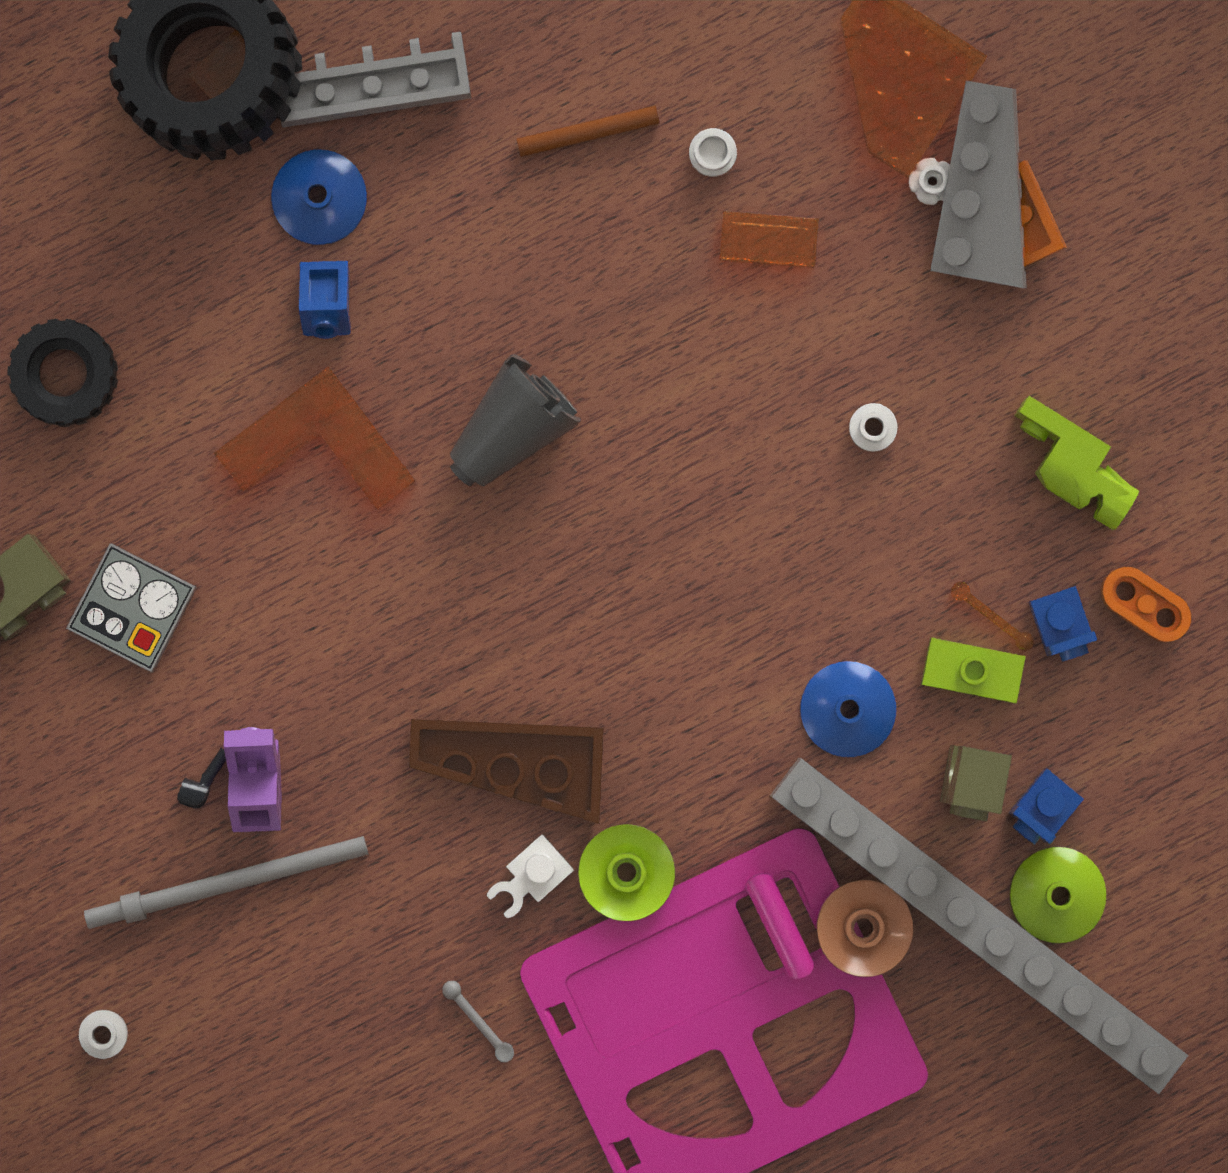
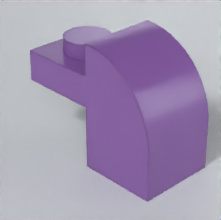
M247 727L241 730L224 731V751L229 772L228 811L232 831L281 830V764L279 743L274 738L273 729Z

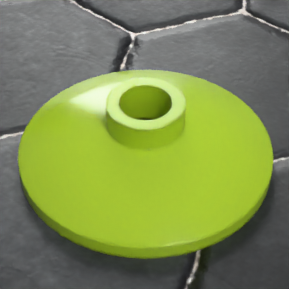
M623 824L601 831L587 844L580 859L578 875L581 890L586 900L595 910L614 920L635 921L653 914L665 903L673 888L675 867L668 847L659 836L644 827ZM623 863H631L636 869V875L630 881H623L617 875V869Z
M1050 847L1033 853L1018 867L1011 882L1010 902L1017 921L1032 936L1046 942L1067 943L1085 936L1097 925L1105 909L1106 887L1098 867L1087 856L1070 848ZM1057 887H1065L1069 893V898L1063 905H1056L1052 901V892Z

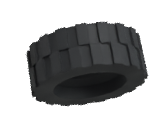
M50 319L45 324L41 325L38 323L31 327L32 330L26 335L22 334L17 340L19 343L15 349H12L10 354L11 364L8 366L7 375L10 376L11 384L9 386L11 392L17 397L18 404L38 420L60 427H70L72 424L81 425L87 423V420L91 417L96 418L102 413V408L111 402L113 398L111 396L114 388H117L118 379H116V371H118L117 361L113 358L112 354L114 352L110 345L92 328L75 320L66 319L65 321H60L58 319ZM60 349L76 352L83 359L87 369L86 380L81 389L65 397L49 393L40 380V367L43 360L50 353Z

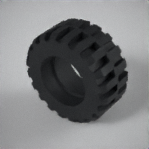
M273 0L129 1L127 5L132 12L127 19L119 17L113 29L120 36L119 42H112L109 45L108 58L116 65V67L109 71L112 86L119 92L117 99L123 110L160 146L170 152L177 150L186 158L198 160L201 157V153H203L211 161L223 160L227 156L226 150L233 149L238 155L251 151L252 147L249 142L258 136L265 142L274 134L270 125L277 118L285 122L291 112L290 107L285 103L288 96L295 98L299 93L301 83L294 75L295 72L302 70V55L295 48L298 44V39L294 29L286 21L285 15ZM226 26L237 30L245 41V59L234 83L223 93L209 100L185 102L175 98L168 89L167 70L170 59L178 45L190 34L206 27Z

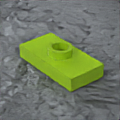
M930 638L921 685L1017 703L1026 656Z

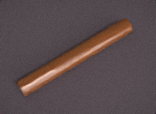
M656 105L516 138L520 157L657 125L660 124Z

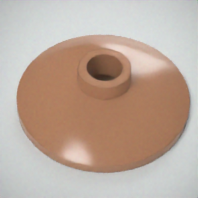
M872 880L852 881L834 890L823 903L817 919V938L823 954L839 970L858 977L878 976L897 966L907 954L913 938L912 915L904 899L887 885ZM859 919H866L871 925V931L866 937L861 938L854 931V925Z

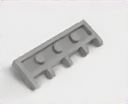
M452 33L451 43L453 49L421 54L419 38L409 39L410 56L374 61L372 45L362 47L364 63L327 68L325 53L315 54L317 70L295 73L294 75L301 85L297 97L288 96L285 103L290 107L291 112L285 122L281 121L282 127L471 99L462 33Z

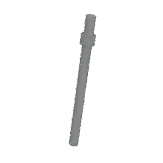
M362 836L141 895L140 891L120 896V901L84 910L88 929L122 920H126L127 924L147 919L146 914L369 855L365 838Z

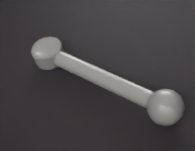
M456 981L446 982L442 988L443 995L447 999L454 1000L495 1048V1056L500 1062L510 1061L514 1056L512 1045L502 1042L463 997L459 983Z

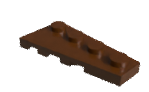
M411 719L409 768L600 824L604 728Z

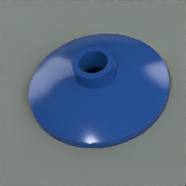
M309 150L294 156L279 170L273 183L271 202L276 219L289 235L307 244L326 245L342 240L358 226L365 213L367 191L359 170L346 157L329 150ZM320 186L326 190L327 196L323 202L313 203L310 201L309 193L312 188Z
M851 661L834 663L820 670L808 682L801 699V720L810 739L822 750L841 757L861 756L879 747L890 734L896 718L895 696L887 680L872 667ZM853 700L857 703L858 713L854 718L847 719L841 714L840 707L844 701Z

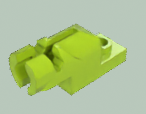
M1028 396L1014 415L1023 421L1020 428L1041 442H1045L1047 437L1054 440L1053 445L1035 472L1038 479L1047 490L1079 510L1087 506L1090 499L1096 497L1097 509L1093 515L1094 519L1110 529L1116 530L1133 505L1139 490L1129 485L1109 465L1105 469L1100 466L1111 446L1033 397Z

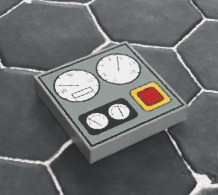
M110 543L66 629L150 672H154L197 587Z

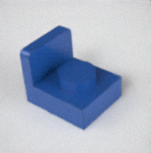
M348 261L300 262L299 315L303 335L329 339L337 335H349L351 333L349 316L350 271Z
M1076 586L1028 602L1047 656L1059 653L1063 662L1089 653L1086 644L1096 641L1097 637L1095 631L1090 629Z
M1044 768L1008 812L1017 819L1012 827L1034 845L1039 839L1047 844H1051L1056 838L1055 834L1084 798L1050 770Z

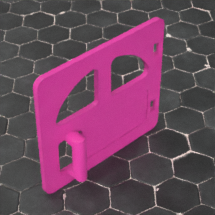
M801 828L792 829L674 886L665 903L657 911L645 918L635 921H619L608 918L529 956L522 964L520 971L521 980L614 1173H749L919 1091L925 1085L928 1077L927 1067L882 974L873 977L853 976L831 964L821 948L809 953L775 883L783 878H790L793 881L815 929H817V919L823 903L840 886L816 837L810 831ZM748 895L783 966L774 971H768L765 968L736 908L737 901ZM856 922L854 931L857 936L862 938L864 936ZM834 990H846L852 995L854 1003V1024L846 1051L839 1065L820 1090L801 1106L790 1107L780 1097L752 1037L753 1032L756 1028ZM562 1002L565 1003L576 1026L565 1032L564 1035H561L549 1010V1007H554ZM715 1049L723 1054L752 1114L753 1123L747 1132L728 1137L696 1138L677 1135L656 1128L642 1120L629 1108L626 1097L632 1088ZM629 1137L640 1159L639 1163L631 1166L628 1170L625 1169L613 1144Z

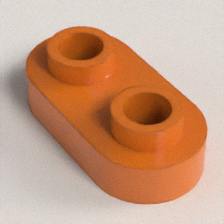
M1121 567L1111 571L1104 578L1101 585V598L1105 606L1152 639L1160 642L1175 641L1188 631L1191 624V611L1188 604L1181 597L1142 571L1133 567ZM1122 582L1130 584L1133 589L1132 597L1127 601L1121 600L1116 593L1117 586ZM1161 609L1169 610L1173 616L1172 623L1168 627H1162L1157 622L1156 616Z

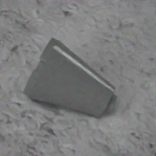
M511 354L504 361L450 452V456L454 461L450 466L451 470L463 483L470 487L474 483L483 487L574 429L581 422V418L574 416L577 410L565 395L546 376L543 375L541 378L535 374L530 376L526 371L532 365L516 354Z

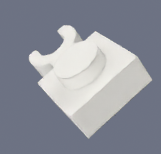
M542 834L506 866L515 877L510 882L501 881L493 885L488 891L487 897L491 900L501 891L511 893L514 903L504 913L506 918H511L520 911L523 905V897L528 892L539 902L572 873L574 869Z

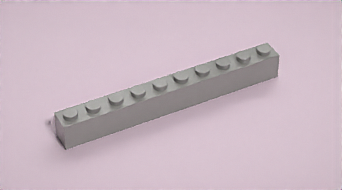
M802 758L797 759L771 793L770 797L899 894L908 903L1156 1093H1161L1188 1057L1185 1052Z

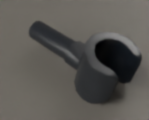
M220 748L202 774L200 782L184 778L177 796L180 804L194 809L204 806L214 778L226 762L223 748Z

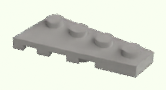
M966 81L930 271L1027 288L1023 258V247L1025 245L1024 227H1022L1020 198H1022L1018 164L1019 133L1016 89Z

